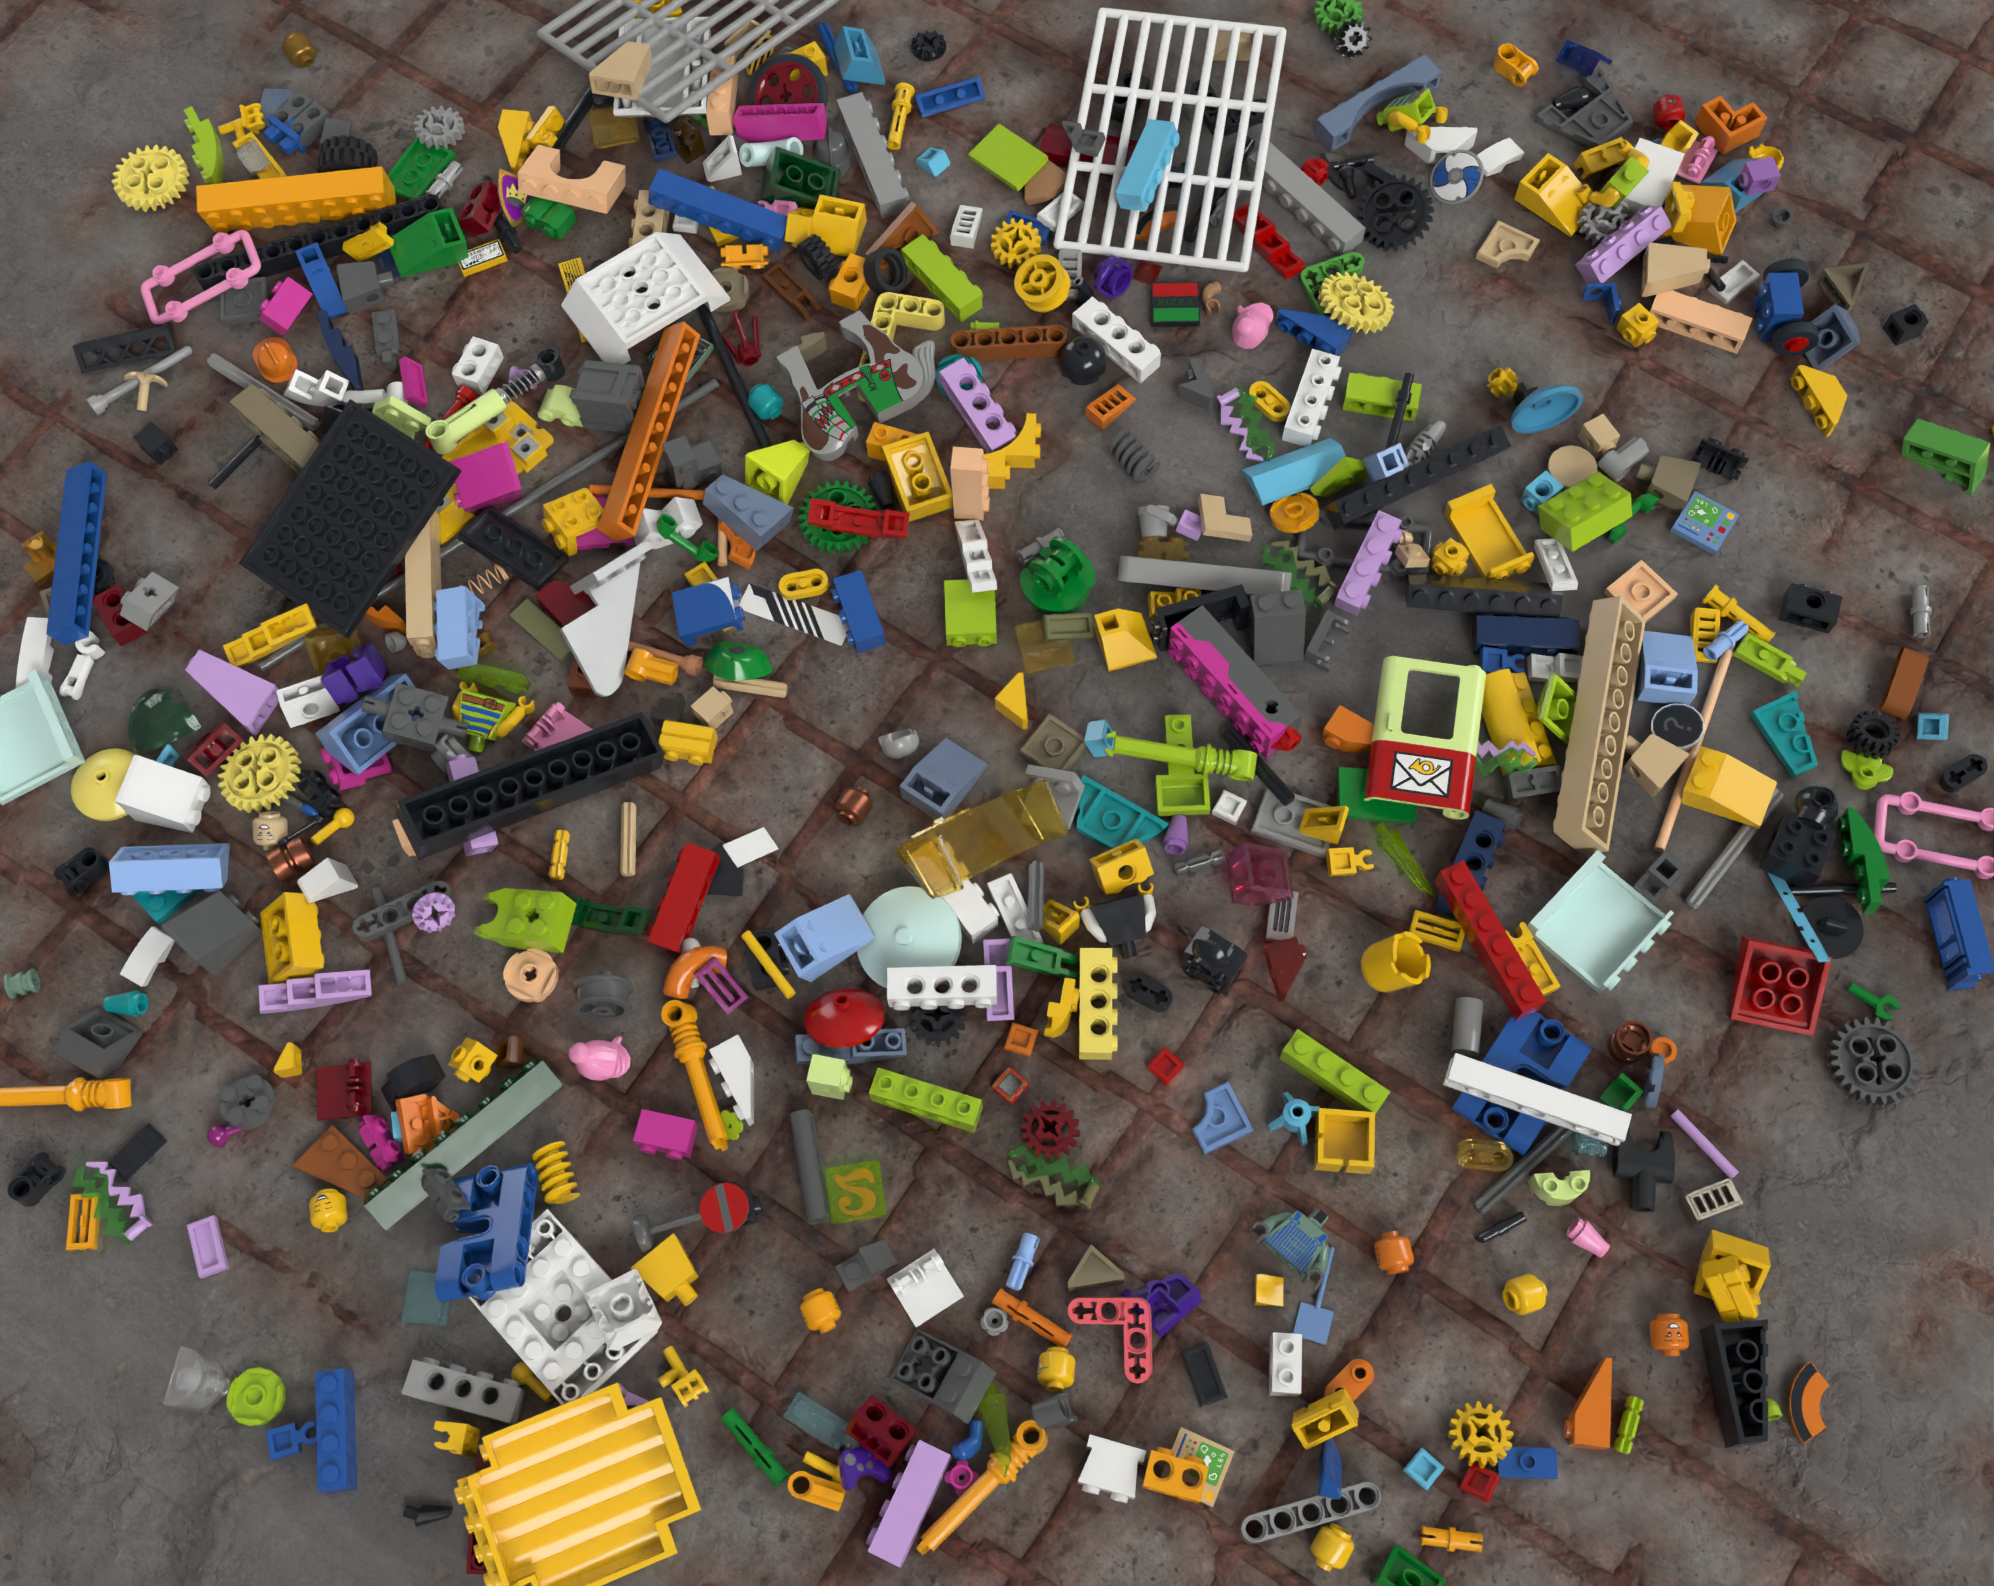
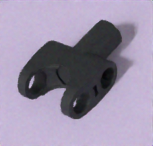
M1629 1127L1625 1141L1620 1142L1618 1146L1614 1145L1612 1174L1613 1177L1630 1179V1210L1654 1212L1656 1205V1182L1672 1184L1675 1174V1151L1670 1131H1660L1658 1145L1655 1146L1654 1152L1647 1153L1639 1150L1633 1143Z

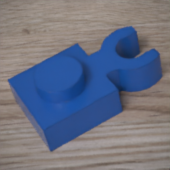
M1482 647L1479 650V667L1486 672V675L1503 669H1510L1511 673L1524 672L1523 668L1515 666V661L1521 662L1524 660V656L1521 654L1507 657L1506 649Z
M307 1422L300 1430L297 1423H291L266 1431L270 1460L276 1461L302 1453L301 1444L303 1443L317 1445L316 1437L309 1438V1431L312 1428H316V1422Z

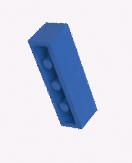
M345 1368L315 1372L318 1492L332 1494L357 1490L354 1372Z

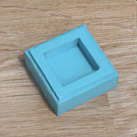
M1420 1448L1403 1469V1472L1427 1491L1445 1467L1426 1450Z

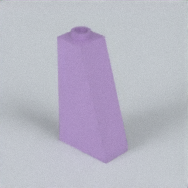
M198 650L196 655L189 660L188 666L185 669L198 685L255 737L279 702L276 692L279 689L275 684L202 650Z
M467 754L452 757V761H449L446 765L449 782L479 772L475 757L468 758ZM494 831L463 843L465 855L471 856L491 852L498 845V839Z

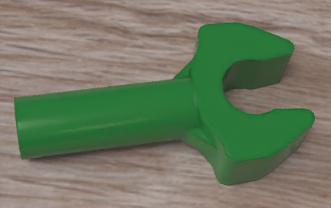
M1854 982L1847 989L1848 992L1872 1006V1018H1879L1880 1022L1891 1021L1894 1018L1891 1014L1884 1011L1883 1006H1887L1893 1011L1900 1008L1898 1001L1891 994H1887L1884 997H1876Z

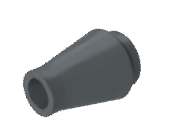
M1490 798L1485 802L1481 811L1484 814L1506 822L1503 828L1505 831L1510 830L1514 832L1523 818V813L1519 812V808L1493 801Z

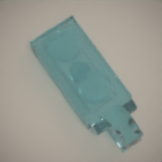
M799 1391L783 1415L785 1419L830 1448L839 1450L841 1445H844L848 1449L858 1448L860 1445L844 1432L848 1425L846 1421Z

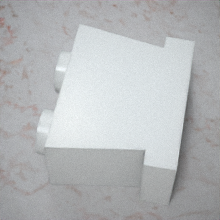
M1089 1435L1086 1449L1091 1450L1077 1484L1083 1485L1082 1491L1099 1495L1100 1490L1111 1493L1110 1499L1122 1503H1127L1128 1499L1134 1500L1137 1464L1143 1465L1146 1450Z

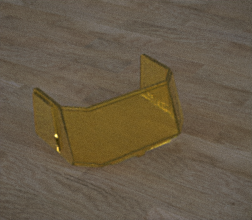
M1044 779L1004 794L971 810L967 808L945 820L940 817L934 820V825L910 836V840L900 844L895 849L897 851L896 856L926 894L935 899L962 890L964 888L963 881L1029 848L1066 836L1070 833V830L1048 781Z

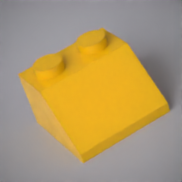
M1712 1229L1702 1251L1694 1293L1712 1299L1703 1279L1702 1264L1715 1259L1720 1260L1722 1257L1734 1254L1740 1265L1745 1264L1751 1278L1748 1284L1750 1288L1756 1287L1759 1294L1771 1267L1768 1247Z

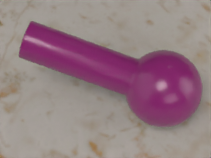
M217 1124L208 1130L207 1139L214 1146H222L228 1142L231 1136L247 1130H241L239 1127H232L230 1125Z

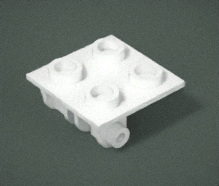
M935 1249L887 1278L888 1283L916 1328L964 1297Z

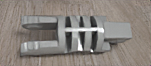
M1435 421L1433 424H1428L1423 431L1418 433L1405 451V456L1409 463L1408 467L1425 460L1430 455L1445 431V422Z

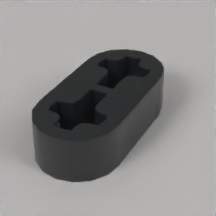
M1978 754L1968 755L1949 767L1940 776L1939 784L1941 788L1949 793L1959 792L1978 780L1987 771V761ZM1975 764L1978 767L1970 772L1966 770L1970 765ZM1957 775L1961 777L1957 782L1951 783L1949 781V778Z
M1138 973L1129 975L1125 980L1124 992L1130 999L1156 1012H1164L1170 1008L1173 997L1170 989ZM1140 982L1141 988L1147 992L1140 989L1136 992L1131 991L1132 986L1130 983ZM1150 993L1155 996H1159L1161 993L1164 994V1000L1167 1002L1162 1001L1160 1005L1156 1004V998L1150 995Z

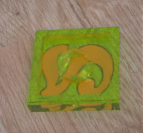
M880 1160L825 1168L832 1225L887 1216Z

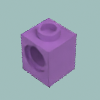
M1769 157L1745 162L1738 180L1746 196L1774 191L1781 175L1774 158Z

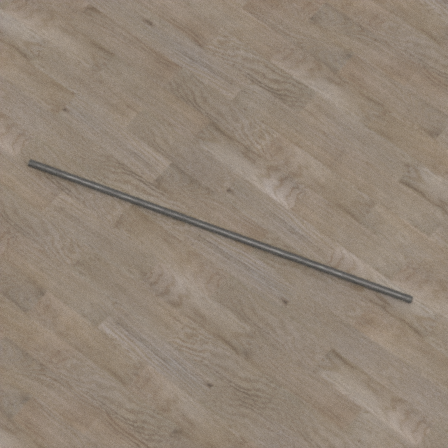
M716 379L710 380L680 399L675 414L718 388L719 384ZM629 433L622 435L507 507L501 513L509 518L625 446ZM456 539L440 549L441 561L466 544ZM405 572L387 582L373 603L405 584ZM323 622L314 630L258 663V667L262 672L268 670L333 628Z

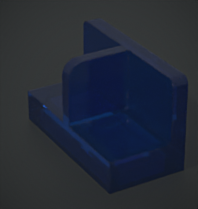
M1566 40L1556 59V62L1574 69L1585 76L1592 75L1599 61L1608 65L1612 63V60L1601 53Z

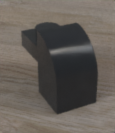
M434 1054L420 1056L392 1069L386 1075L388 1081L381 1088V1091L391 1110L397 1111L395 1100L432 1092L446 1075Z

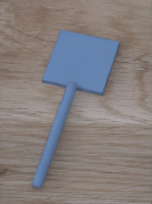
M1330 1247L1328 1268L1319 1286L1315 1306L1303 1302L1300 1303L1293 1334H1302L1303 1339L1322 1345L1327 1343L1334 1314L1333 1311L1320 1308L1334 1254L1333 1247Z

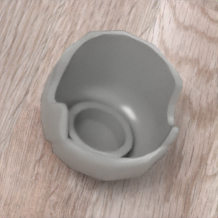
M905 729L880 736L878 740L883 753L894 759H902L916 751L919 744L916 730H913V733L912 729Z

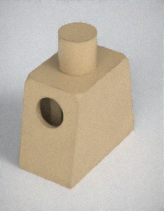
M1650 734L1643 744L1629 735L1626 740L1625 751L1631 757L1624 768L1654 798L1681 767L1689 753L1654 734Z

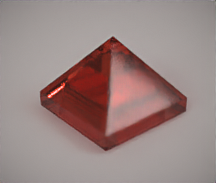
M1140 260L1132 279L1151 285V283L1156 282L1163 266L1147 260Z

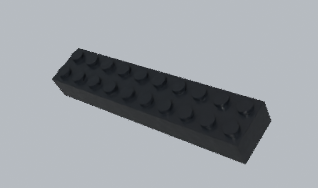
M640 712L397 801L396 815L418 860L660 769L665 754L644 714Z

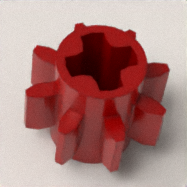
M1316 157L1315 160L1310 158L1301 167V170L1318 186L1325 183L1329 177V172L1326 170L1329 164L1322 158Z

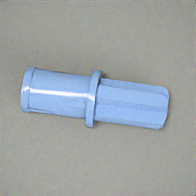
M1740 620L1725 632H1720L1717 638L1703 649L1704 655L1709 660L1716 661L1726 650L1735 647V643L1747 633L1748 625Z
M1023 1233L1017 1253L1012 1257L1014 1263L1006 1283L1007 1287L1017 1291L1022 1288L1028 1269L1033 1267L1034 1264L1032 1262L1033 1256L1040 1241L1037 1236Z

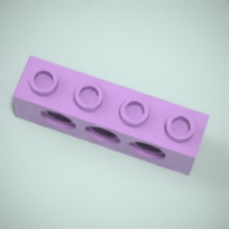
M963 357L939 371L938 382L986 454L1001 450L1016 439L1017 432L1011 422L1007 423L1003 417L1004 413L1001 406L997 402H993L987 385L979 381L977 371L971 363L968 364ZM966 384L972 389L963 390L960 386ZM981 404L984 406V409L977 410L973 405ZM993 423L998 428L991 430L986 425Z

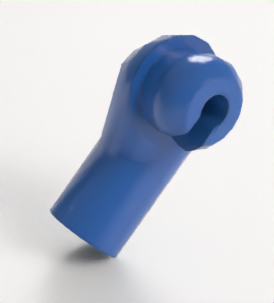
M969 1422L968 1437L960 1444L955 1443L952 1447L954 1458L962 1461L969 1460L982 1448L984 1422Z

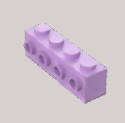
M1644 206L1631 219L1621 224L1619 229L1603 239L1602 243L1586 253L1584 258L1575 265L1586 284L1604 283L1645 249L1649 243H1652L1669 229L1672 224L1662 206Z
M1378 510L1336 596L1335 607L1355 616L1358 615L1361 608L1366 609L1371 595L1368 594L1371 586L1376 588L1382 576L1379 570L1382 564H1388L1393 553L1389 549L1392 543H1398L1403 530L1399 529L1402 520Z

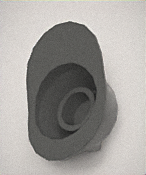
M828 127L824 140H816L814 144V160L840 169V179L846 175L850 168V146L840 132L834 131L832 127Z

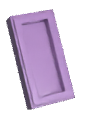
M212 1215L188 1224L187 1229L199 1278L203 1279L228 1270L229 1265L217 1217Z

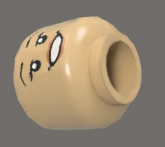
M276 811L259 813V817L252 821L253 841L257 845L263 846V850H273L279 847L277 842L283 837L288 836L287 819L281 816L280 812Z

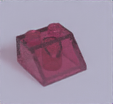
M1242 842L1225 856L1232 903L1256 907L1288 901L1294 898L1285 850Z

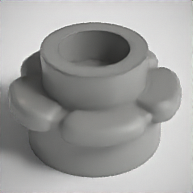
M990 1307L985 1310L984 1317L981 1318V1326L984 1330H987L989 1335L997 1336L1008 1328V1315L1000 1308ZM997 1319L998 1322L996 1324H993L992 1320Z

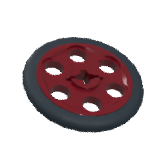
M792 53L779 55L763 64L754 75L749 88L748 105H762L764 98L771 97V105L824 103L826 111L828 87L825 76L812 60L802 55ZM795 69H799V79L797 81H791V72ZM773 75H778L779 83L776 86H770V78ZM812 86L814 89L813 95L810 98H805V88ZM787 93L792 95V97L789 98V102H786L784 100V98L787 97Z

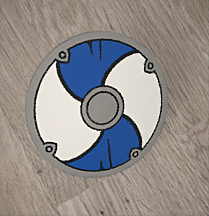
M1456 150L1444 155L1436 163L1430 176V188L1433 195L1442 203L1450 205L1460 204L1470 199L1480 188L1484 177V168L1480 158L1468 150Z

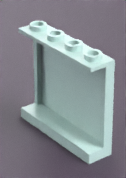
M38 670L27 674L29 682L0 696L1 805H5L85 762L49 677Z
M1597 850L1532 919L1527 927L1539 944L1598 994H1601L1606 988L1611 991L1621 980L1617 975L1623 969L1628 972L1638 960L1635 956L1639 951L1643 954L1647 952L1655 943L1651 938L1656 933L1662 935L1671 925L1668 919L1674 912L1670 910L1667 915L1661 912L1602 862L1606 856Z

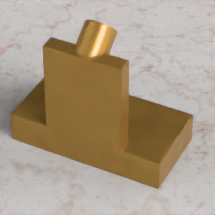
M41 530L21 544L23 549L33 558L23 567L39 586L53 578L57 543L53 544Z

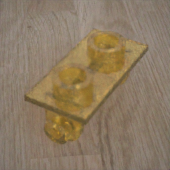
M1145 537L1144 542H1139V546H1144V550H1139V557L1161 559V553H1166V560L1188 561L1189 551H1184V547H1188L1189 542H1184V538H1169V542H1159L1157 537Z

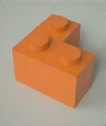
M1720 95L1701 106L1695 124L1706 137L1711 136L1714 138L1715 148L1723 155L1758 137L1767 117L1754 102L1734 111Z

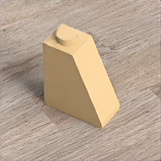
M627 41L589 73L592 93L637 100L653 64L650 45Z
M1649 243L1643 256L1641 297H1648L1700 283L1704 273L1708 274L1710 269L1707 249Z

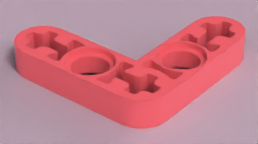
M1078 1297L1072 1300L1068 1306V1316L1075 1323L1124 1325L1125 1375L1128 1380L1137 1384L1149 1379L1152 1374L1153 1364L1151 1307L1148 1301L1141 1297ZM1080 1302L1083 1303L1084 1308L1095 1307L1094 1302H1097L1095 1310L1097 1319H1094L1095 1313L1091 1312L1084 1314L1083 1318H1080V1313L1075 1312V1308L1080 1306ZM1106 1302H1110L1116 1307L1117 1313L1112 1319L1106 1318L1102 1313V1307ZM1136 1303H1139V1308L1144 1309V1313L1139 1315V1324L1145 1323V1327L1137 1326L1130 1328V1323H1136V1315L1131 1313L1130 1309L1135 1307ZM1134 1332H1140L1144 1335L1146 1341L1142 1348H1135L1131 1344L1130 1339ZM1145 1352L1146 1357H1140V1366L1145 1367L1146 1371L1140 1377H1137V1372L1132 1371V1367L1137 1364V1356L1131 1357V1353L1140 1354Z

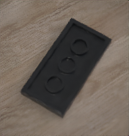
M490 505L458 534V540L537 591L569 562L568 555Z

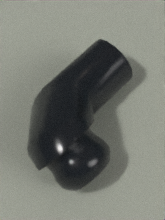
M1082 277L1075 278L1073 286L1078 290L1076 305L1079 308L1093 297L1094 293Z

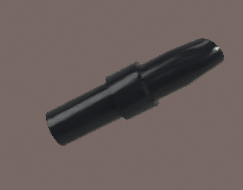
M1521 1211L1505 1220L1496 1222L1492 1227L1477 1235L1475 1240L1485 1243L1498 1236L1501 1237L1507 1234L1509 1230L1526 1222L1527 1219Z

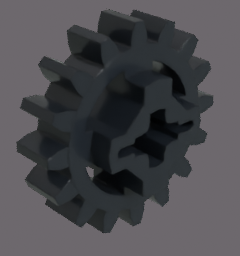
M965 1005L964 1008L954 1009V1011L953 1009H947L945 1006H937L936 1009L923 1010L921 1006L910 1007L911 1011L915 1013L908 1015L909 1021L915 1022L910 1026L911 1031H918L916 1034L917 1040L925 1037L927 1046L932 1041L936 1042L937 1048L940 1047L941 1041H945L949 1046L951 1045L950 1038L953 1036L955 1039H959L958 1030L965 1031L966 1029L965 1024L961 1021L967 1020V1014L960 1013L965 1010ZM939 1013L941 1014L940 1021L936 1022L934 1018ZM949 1025H953L948 1031L943 1032ZM923 1026H929L933 1030V1033L924 1029Z

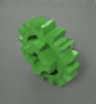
M1356 0L1317 1L1314 11L1315 24H1321V31L1328 29V35L1336 32V35L1339 36L1340 33L1336 28L1338 26L1344 28V20H1348L1349 23L1352 18H1357L1358 22L1362 20V3L1356 2Z

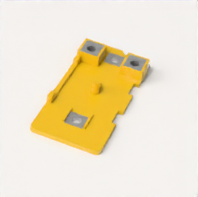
M509 402L506 405L507 409L468 434L457 443L456 448L452 452L444 454L442 458L450 462L507 441L518 475L523 470L528 473L548 455L546 449L554 443V439L544 428L537 429V422L515 402ZM521 431L526 432L522 437L517 436ZM456 484L452 485L444 497V504L436 509L440 517V545L445 544L475 518L473 515L475 511L464 513L463 507L458 508L454 493H458Z

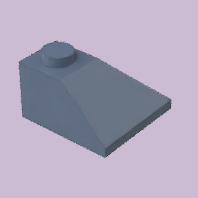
M1835 304L1810 322L1818 329L1819 342L1812 350L1805 354L1813 368L1822 371L1860 344L1858 328L1846 309Z

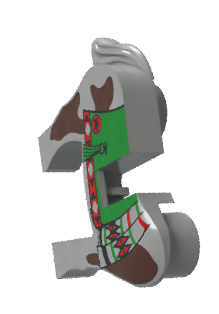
M859 310L839 321L844 338L857 344L865 351L870 359L869 364L862 365L838 376L818 390L798 346L777 356L779 368L792 382L795 394L801 403V434L804 444L811 453L820 460L832 461L843 455L847 448V443L852 437L854 441L858 438L857 426L838 398L841 395H844L845 398L850 395L849 391L855 387L880 424L912 409L929 394L935 381L934 341H925L914 347L912 354L907 353L899 348L885 332L872 325Z

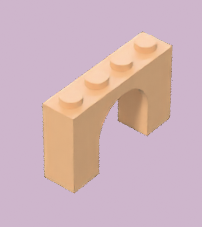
M537 145L518 171L519 193L605 214L608 213L626 186V166L609 161H603L592 176L584 179L560 177L557 175L560 171V150L542 145Z

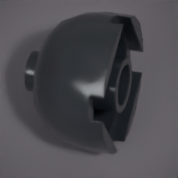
M1089 336L1074 337L1064 345L1060 353L1059 368L1064 378L1066 376L1075 385L1095 383L1106 371L1107 357L1105 350L1094 338Z

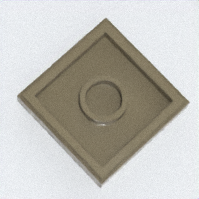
M1048 714L1019 750V755L1035 766L1070 771L1088 747L1084 742L1085 737L1051 714Z

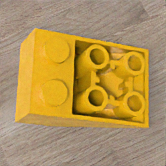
M1547 153L1520 181L1514 200L1569 237H1572L1581 227V225L1577 224V221L1580 219L1578 215L1586 204L1582 203L1576 192L1584 191L1583 185L1567 165Z

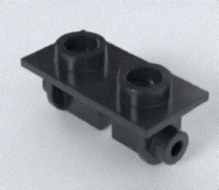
M300 770L304 776L299 778L300 782H297L298 788L308 800L312 801L316 795L318 796L312 804L323 817L331 818L336 812L335 809L337 807H347L340 799V793L327 784L326 777L317 770Z

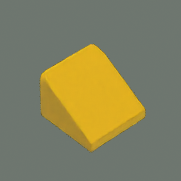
M292 1042L287 1043L274 1067V1073L281 1078L301 1075V1049Z
M1256 1274L1254 1305L1283 1307V1277Z

